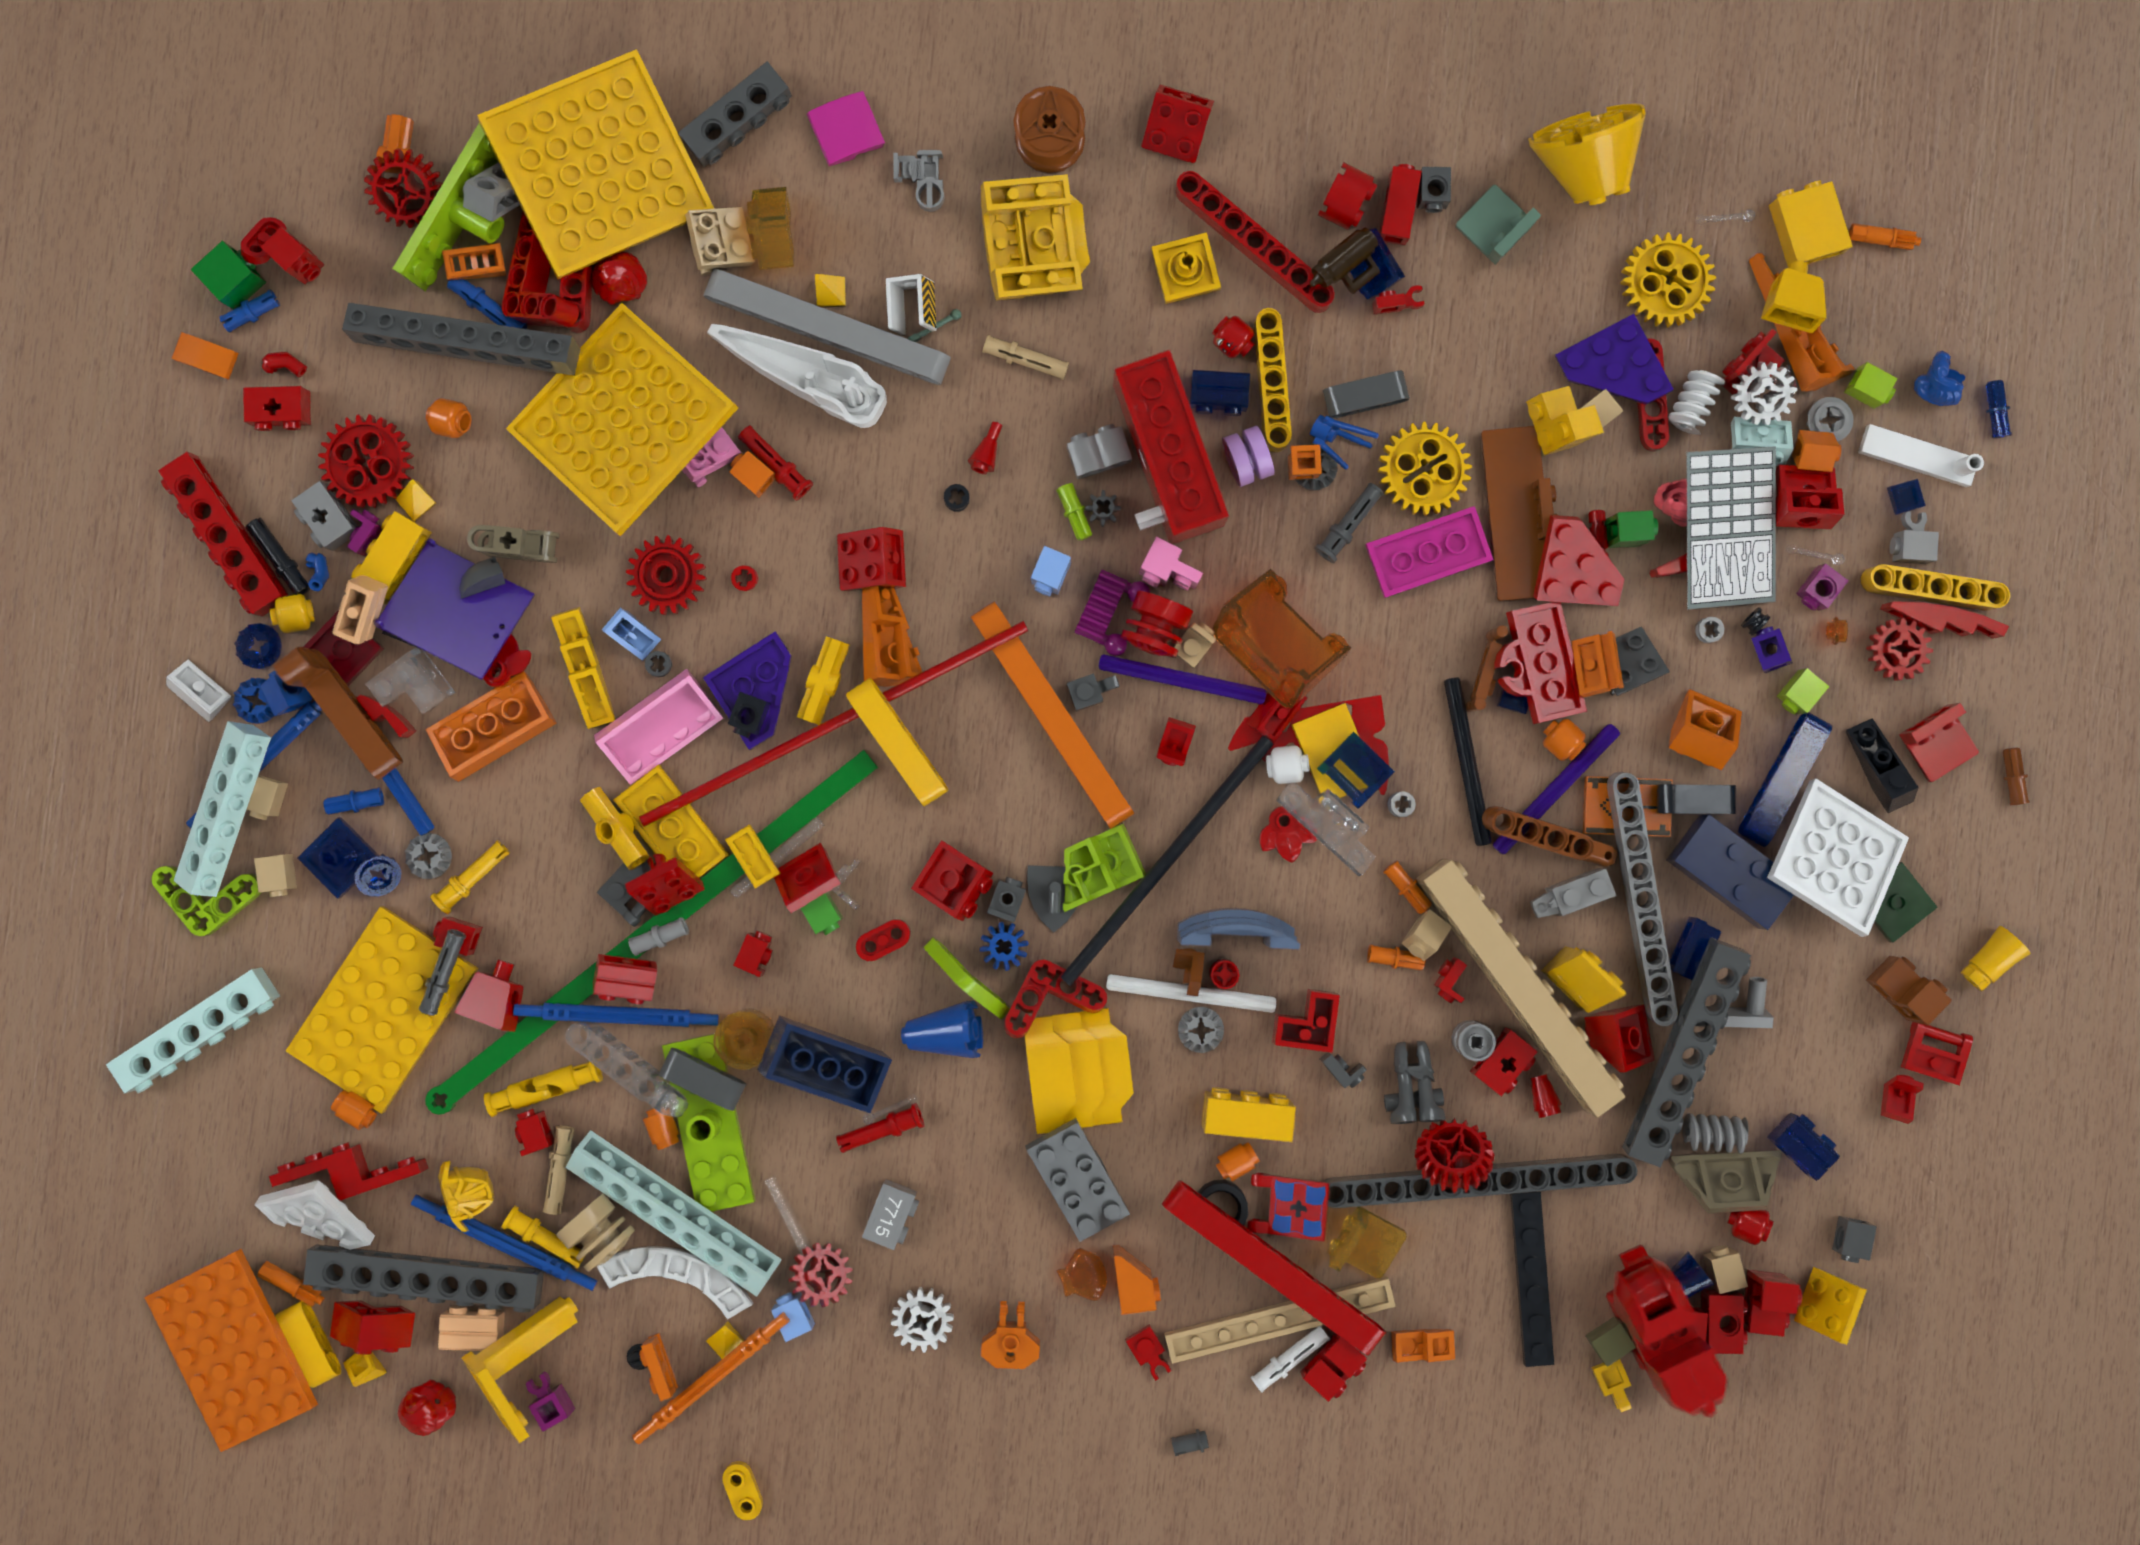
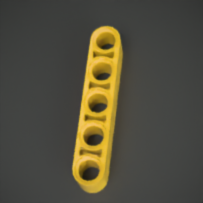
M1265 308L1258 313L1254 322L1262 430L1268 449L1272 452H1281L1287 447L1292 436L1283 327L1279 312L1273 308ZM1264 318H1270L1274 321L1275 327L1271 330H1266L1261 326L1260 321ZM1272 346L1277 350L1278 355L1275 358H1268L1263 354V348ZM1270 374L1276 375L1280 380V384L1276 387H1271L1266 383L1265 377ZM1270 403H1278L1282 407V413L1280 415H1272L1267 407ZM1273 431L1282 432L1285 441L1281 444L1274 443L1270 438V433Z
M1881 564L1868 568L1861 576L1862 587L1871 593L1985 611L2001 608L2010 599L2008 587L2000 582ZM1875 572L1880 573L1883 578L1881 585L1876 584L1874 581ZM1904 576L1911 582L1909 590L1904 588L1902 584ZM1932 581H1935L1939 586L1938 594L1933 593L1931 590ZM1961 585L1967 590V597L1965 599L1959 593ZM1989 590H1992L1995 594L1996 599L1994 603L1988 599Z
M868 678L846 693L852 707L924 807L949 791L937 770L871 678Z

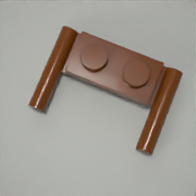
M1499 626L1486 633L1488 643H1486L1472 689L1471 701L1465 704L1467 712L1484 709L1487 696L1491 697L1496 685V680L1492 679L1495 672L1494 663L1497 653L1503 645L1496 643V640L1508 634L1506 626Z

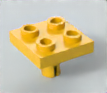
M1207 232L1151 247L1165 304L1221 290Z
M1813 1267L1802 1296V1303L1798 1307L1794 1321L1847 1345L1867 1290L1820 1268Z

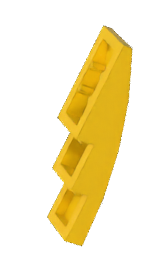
M580 607L552 615L551 619L561 643L560 650L569 671L568 677L587 728L590 729L613 722L616 718Z

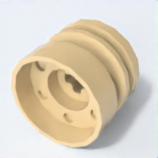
M601 1194L556 1234L567 1249L572 1248L578 1243L584 1246L576 1256L578 1261L588 1252L593 1256L583 1266L588 1272L606 1263L626 1245L629 1237L635 1231L630 1225L620 1234L616 1228L626 1220L623 1216L613 1222L607 1219L614 1211L615 1206L604 1194Z

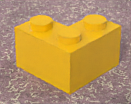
M1570 386L1541 393L1526 401L1529 416L1533 421L1537 440L1544 455L1572 448L1604 433L1595 405L1577 410Z

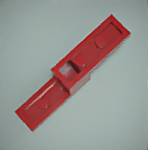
M349 1142L331 1148L332 1154L323 1156L322 1152H318L304 1157L306 1163L296 1166L295 1162L292 1161L277 1167L278 1172L270 1175L269 1179L272 1187L328 1169L337 1199L341 1201L419 1174L429 1168L425 1158L416 1161L415 1157L412 1156L398 1161L399 1167L388 1170L386 1165L369 1172L361 1145L358 1144L350 1147Z

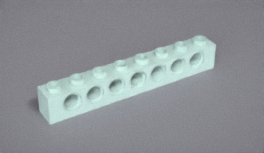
M591 1130L576 1147L565 1167L756 1297L782 1260Z

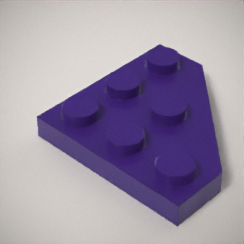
M1634 314L1555 354V358L1567 381L1577 385L1581 384L1595 388L1601 392L1607 389L1611 395L1629 398L1645 405L1674 390Z
M776 631L703 677L728 718L731 716L739 692L771 703L759 735L751 733L749 738L740 735L749 750L774 736L792 655ZM751 708L745 709L742 712L741 719L743 723L750 724L754 721L755 712Z

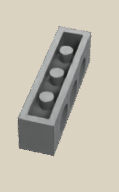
M767 61L680 130L678 134L703 167L708 164H715L722 158L723 152L730 146L735 147L745 139V134L751 129H758L764 125L771 113L775 110L780 111L789 104L792 94L786 83ZM756 95H766L764 102L760 104L753 103ZM735 112L744 113L743 118L737 122L731 121V116ZM721 130L722 133L719 138L715 140L708 138L711 131Z

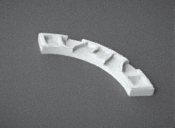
M662 1246L638 1247L618 1252L606 1263L597 1266L609 1289L620 1283L646 1276H662L683 1283H689L703 1291L702 1293L719 1307L727 1320L753 1305V1301L743 1287L686 1250Z

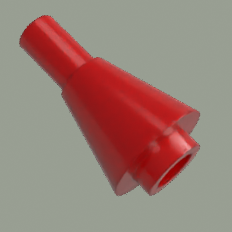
M994 421L991 423L987 436L967 460L972 465L971 469L979 474L986 475L987 472H994L997 439L1003 427L1000 423Z

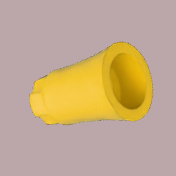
M1999 925L1986 944L1969 960V964L1961 971V974L1970 984L1982 992L1991 983L1994 984L2016 963L2030 955L2031 952L2015 935Z

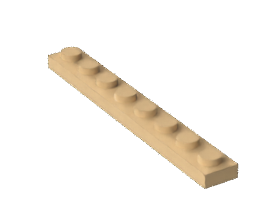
M1387 1276L1333 1290L1364 1314L1396 1307ZM1287 1301L1165 1332L1164 1334L1173 1364L1324 1324L1294 1302Z

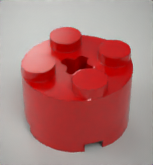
M1343 162L1341 168L1346 171L1344 175L1337 174L1323 205L1327 206L1326 212L1320 210L1318 216L1349 230L1350 226L1357 227L1364 211L1360 210L1364 199L1370 201L1377 184L1373 183L1375 177Z

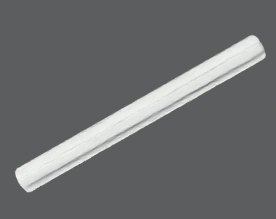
M1112 974L1107 977L1106 988L1112 991L1270 1013L1275 1012L1276 998L1271 996L1200 987L1197 997L1187 995L1188 985Z

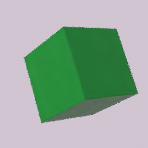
M223 240L190 269L220 302L233 310L241 306L242 301L248 300L267 283L255 270L257 268L256 265L248 263L242 258L241 250H236Z

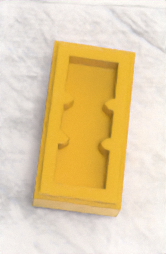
M751 824L725 839L755 889L781 874Z

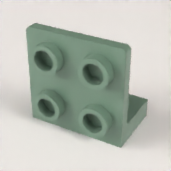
M1493 185L1456 223L1455 227L1496 265L1541 217V214L1534 207L1526 214L1497 185Z

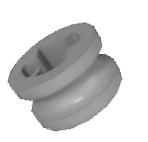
M1707 617L1697 623L1695 633L1697 638L1703 643H1712L1722 638L1725 628L1720 619ZM1705 623L1707 625L1714 624V637L1713 635L1706 636L1704 634L1707 630L1704 627Z
M1402 791L1392 794L1388 799L1387 805L1392 815L1407 817L1415 810L1416 803L1410 793ZM1401 796L1405 797L1404 801L1409 803L1408 808H1403V813L1398 811L1399 807L1395 808V801H1399Z

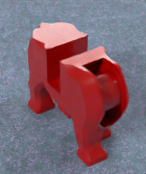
M1638 1245L1619 1254L1625 1269L1615 1272L1614 1289L1606 1293V1298L1615 1317L1620 1318L1628 1327L1636 1346L1632 1353L1639 1368L1647 1372L1653 1387L1671 1408L1692 1416L1702 1414L1704 1417L1712 1418L1717 1412L1716 1405L1723 1402L1728 1383L1727 1376L1717 1360L1713 1348L1699 1337L1693 1325L1699 1319L1690 1305L1680 1282L1663 1261L1649 1256L1643 1245Z

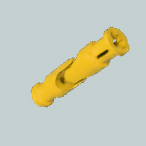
M594 1057L589 1059V1062L577 1066L568 1065L507 1086V1089L495 1093L487 1092L484 1094V1104L490 1117H494L499 1112L511 1108L517 1110L578 1090L581 1085L593 1081L596 1083L603 1081L602 1071L598 1060Z

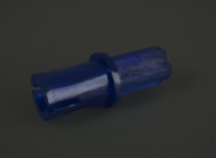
M2003 380L1987 382L1986 391L1989 409L1986 410V413H1990L1992 439L2011 436L2008 417L2010 406H2007Z

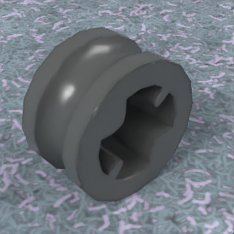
M654 651L646 657L645 668L649 674L663 677L670 672L672 660L666 653ZM656 656L658 659H661V656L665 659L663 663L665 669L661 672L659 669H656L655 672L651 668L654 665L652 659Z

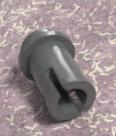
M1196 1429V1433L1171 1438L1175 1456L1198 1450L1203 1453L1204 1449L1209 1448L1206 1431H1200L1199 1429Z

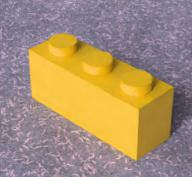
M396 511L385 518L381 526V534L369 544L366 550L368 555L362 564L360 563L355 567L351 575L352 579L364 575L386 584L388 589L383 602L385 605L391 600L432 533Z

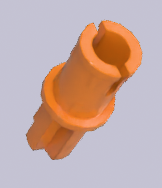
M1398 860L1383 871L1399 890L1398 894L1400 896L1403 894L1417 913L1422 914L1431 907L1432 903L1416 885L1417 880H1412Z
M1370 944L1367 953L1368 963L1391 965L1392 969L1403 967L1423 970L1426 960L1423 961L1421 958L1414 956L1410 951L1400 950L1398 946L1392 949Z

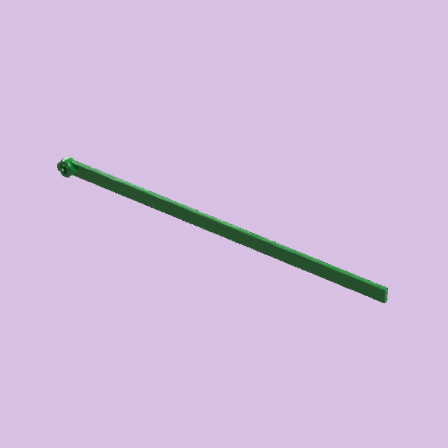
M865 750L861 751L757 834L769 854L878 768ZM731 854L701 878L705 890L697 893L693 898L684 900L671 907L665 913L658 914L657 916L654 915L605 955L638 959L645 952L637 956L632 953L628 939L651 931V927L655 925L661 927L681 917L685 921L745 874L735 855ZM596 962L545 1003L580 1005L593 994L592 986ZM527 1016L517 1024L515 1032L508 1031L444 1083L430 1089L425 1098L428 1110L437 1115L453 1110L456 1102L558 1021L543 1020V1017ZM437 1093L439 1095H447L445 1107L436 1104L435 1096Z

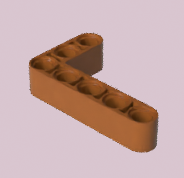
M296 647L273 665L276 673L285 683L290 686L305 687L367 770L376 779H382L403 763L400 754L376 722L370 718L356 699L354 693L320 651Z

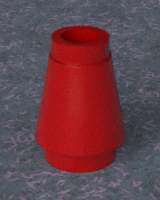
M1548 1075L1530 1078L1534 1112L1538 1113V1117L1543 1118L1562 1113L1560 1109L1562 1103L1550 1079H1548Z

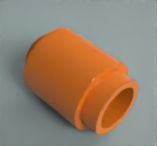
M345 1090L341 1091L331 1106V1110L335 1112L336 1117L357 1130H361L363 1127H370L377 1116L373 1109L375 1105L352 1091L349 1093Z
M660 1105L646 1111L647 1117L643 1118V1122L652 1145L656 1144L657 1150L679 1142L677 1135L680 1133L670 1108L664 1110L663 1106Z
M1246 1142L1243 1145L1239 1143L1219 1155L1217 1158L1220 1162L1215 1166L1224 1180L1229 1177L1233 1182L1255 1168L1254 1165L1259 1163L1260 1160L1250 1143Z

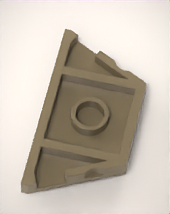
M1782 1151L1671 1156L1669 1163L1707 1213L1765 1210L1768 1206L1771 1188L1776 1178V1171L1782 1157Z

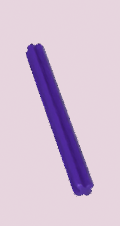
M1104 654L1100 656L1098 668L1103 671L1257 704H1263L1267 694L1263 688Z
M1612 724L1606 725L1522 814L1540 819L1620 736L1619 730ZM1529 823L1523 825L1522 835L1529 830ZM1500 836L1493 843V846L1500 854L1504 855L1518 841Z

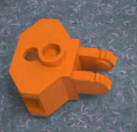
M1000 1301V1317L997 1327L982 1338L981 1356L994 1368L1025 1369L1039 1359L1040 1339L1026 1328V1322H1024L1025 1302H1018L1016 1311L1018 1320L1016 1322L1006 1321V1315L1008 1314L1007 1301ZM1007 1352H1013L1014 1355H1008Z

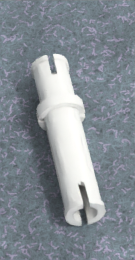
M1321 1326L1316 1327L1279 1357H1272L1270 1364L1251 1377L1252 1381L1261 1392H1264L1266 1388L1279 1378H1286L1288 1371L1327 1341H1330V1338Z

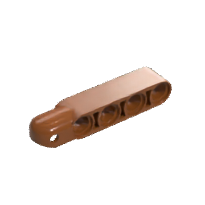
M1500 806L1487 808L1482 816L1485 828L1496 834L1598 866L1608 867L1614 865L1619 854L1612 846L1594 840L1583 833ZM1503 814V823L1496 827L1495 820L1497 816ZM1529 823V831L1522 835L1523 825ZM1555 831V839L1548 843L1549 833ZM1580 839L1581 846L1574 852V843Z

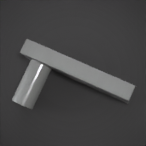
M1762 977L1749 978L1747 1007H1729L1727 1011L1728 1020L1725 1027L1773 1028L1774 1017L1765 1008L1767 979ZM1698 1022L1695 1026H1705V1022Z

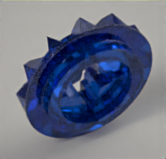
M262 623L249 624L245 629L238 632L239 636L237 641L234 642L237 651L235 655L240 658L244 665L254 669H263L277 661L281 654L282 642L277 631L271 626ZM254 637L257 641L266 642L260 647V654L258 651L248 650L254 645Z
M383 853L380 856L370 854L369 859L364 862L360 861L357 870H354L356 887L363 894L372 897L383 896L393 891L398 886L402 876L401 868L393 857H387ZM370 871H381L385 879L377 876L373 878Z

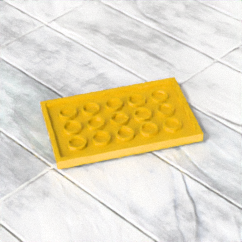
M380 906L291 1041L286 1052L348 1093L352 1091L374 1104L375 1107L373 1109L382 1114L404 1084L479 968L458 955L448 981L450 987L448 992L443 994L437 1015L422 1013L419 1010V1005H421L427 989L425 983L432 976L442 948L434 946L435 939L386 907Z

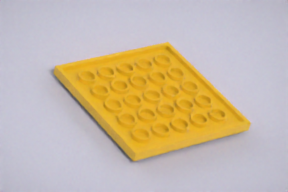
M637 49L477 115V119L557 279L686 224L685 214L689 210L715 209Z
M621 303L580 347L575 376L556 373L508 425L506 430L615 533L622 536L739 407L629 308Z

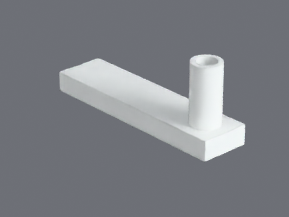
M1872 424L1866 426L1858 451L1859 454L1966 488L1971 486L1975 472L1981 470L1984 465L1983 458L1978 454L1969 456Z

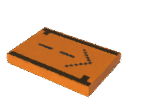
M1585 776L1583 834L1615 835L1607 790L1609 777ZM1621 778L1617 783V789L1620 793L1625 792L1629 787V782L1626 778ZM1637 778L1648 836L1671 837L1672 814L1657 813V784L1673 785V780ZM1631 806L1625 807L1622 811L1624 821H1629L1634 815Z

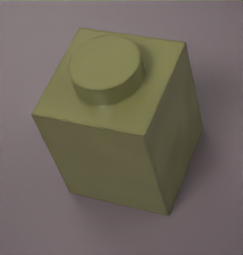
M1614 1317L1585 1335L1601 1361L1607 1367L1636 1348L1631 1340L1632 1337L1627 1325L1624 1322L1620 1323Z

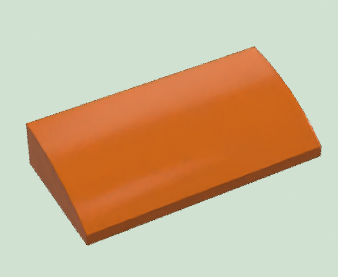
M523 671L512 677L505 685L492 689L425 730L449 776L460 782L557 723L527 673Z

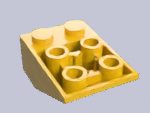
M1564 946L1541 970L1580 1010L1586 1013H1590L1626 994L1620 987L1623 982L1613 972H1607L1599 966L1602 961L1590 950L1587 952L1577 947L1570 948Z

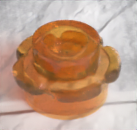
M1834 617L1833 622L1827 623L1826 638L1831 640L1833 645L1846 643L1848 637L1847 620H1838V617Z

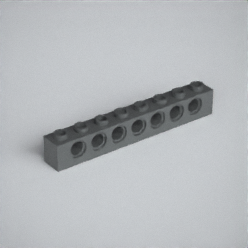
M348 303L342 330L355 343L574 376L580 354V347L574 338L569 335Z
M1712 937L1710 938L1622 1148L1628 1156L1660 1168L1663 1161L1669 1158L1672 1151L1671 1142L1674 1135L1678 1134L1682 1128V1116L1685 1109L1689 1108L1693 1103V1091L1697 1081L1700 1082L1704 1077L1706 1070L1705 1062L1708 1055H1712L1716 1049L1717 1034L1727 1023L1729 1006L1731 1002H1735L1739 995L1740 987L1738 985L1740 980L1750 969L1751 955L1744 949ZM1722 968H1728L1727 976L1717 980L1718 971ZM1710 995L1717 996L1716 1002L1713 1005L1705 1006V1001ZM1704 1021L1705 1028L1701 1032H1694L1695 1025L1698 1022ZM1688 1048H1694V1054L1688 1059H1683L1684 1051ZM1680 1074L1683 1075V1080L1679 1084L1671 1085L1673 1077ZM1672 1101V1105L1668 1110L1660 1111V1107L1664 1102ZM1653 1128H1661L1657 1136L1649 1137V1133Z
M316 1244L307 1250L303 1284L313 1285V1289L318 1291L341 1288V1292L346 1294L368 1291L374 1297H386L388 1294H396L402 1300H415L417 1297L428 1298L427 1301L431 1303H444L445 1300L456 1301V1305L473 1306L474 1303L485 1304L487 1309H502L503 1306L514 1307L513 1310L516 1312L526 1313L531 1312V1309H535L541 1303L544 1271L531 1267L356 1248L349 1250L344 1247ZM334 1264L342 1267V1277L335 1274ZM363 1267L370 1269L372 1273L371 1280L363 1276ZM391 1270H395L400 1274V1283L392 1280L390 1276ZM420 1273L428 1276L429 1286H425L420 1282ZM448 1276L456 1278L458 1289H453L448 1285ZM477 1279L483 1280L486 1283V1292L478 1290L476 1287ZM508 1282L515 1286V1295H510L505 1291V1283Z

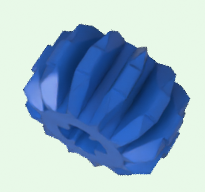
M999 922L1000 932L998 933L993 926L988 927L993 938L982 935L981 940L990 943V945L981 946L980 952L990 951L991 954L987 955L984 961L987 963L994 957L996 959L993 964L994 969H998L1000 961H1004V969L1008 971L1010 969L1009 960H1012L1017 967L1021 964L1015 955L1026 957L1027 952L1020 950L1019 947L1028 946L1029 943L1027 940L1018 942V938L1022 937L1025 932L1020 930L1014 935L1012 933L1015 929L1014 923H1011L1008 931H1005L1004 922ZM1002 939L1004 942L1007 940L1011 941L1012 945L1009 948L1012 950L1009 953L1006 951L999 952L996 948L1000 945L997 943L998 940Z

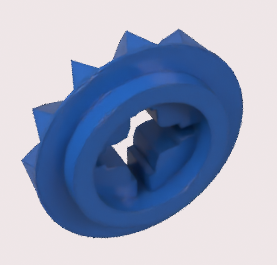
M251 678L240 683V687L234 692L233 706L236 708L238 716L249 723H264L274 717L260 686L266 679ZM258 692V698L265 702L266 705H256L253 709V703L247 699V696H256Z

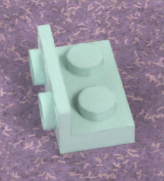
M1734 416L1731 422V449L1776 446V466L1786 464L1794 449L1791 421L1781 420L1778 422L1771 420L1770 425H1764L1760 420L1759 424L1756 425L1751 423V418L1744 420L1741 417Z

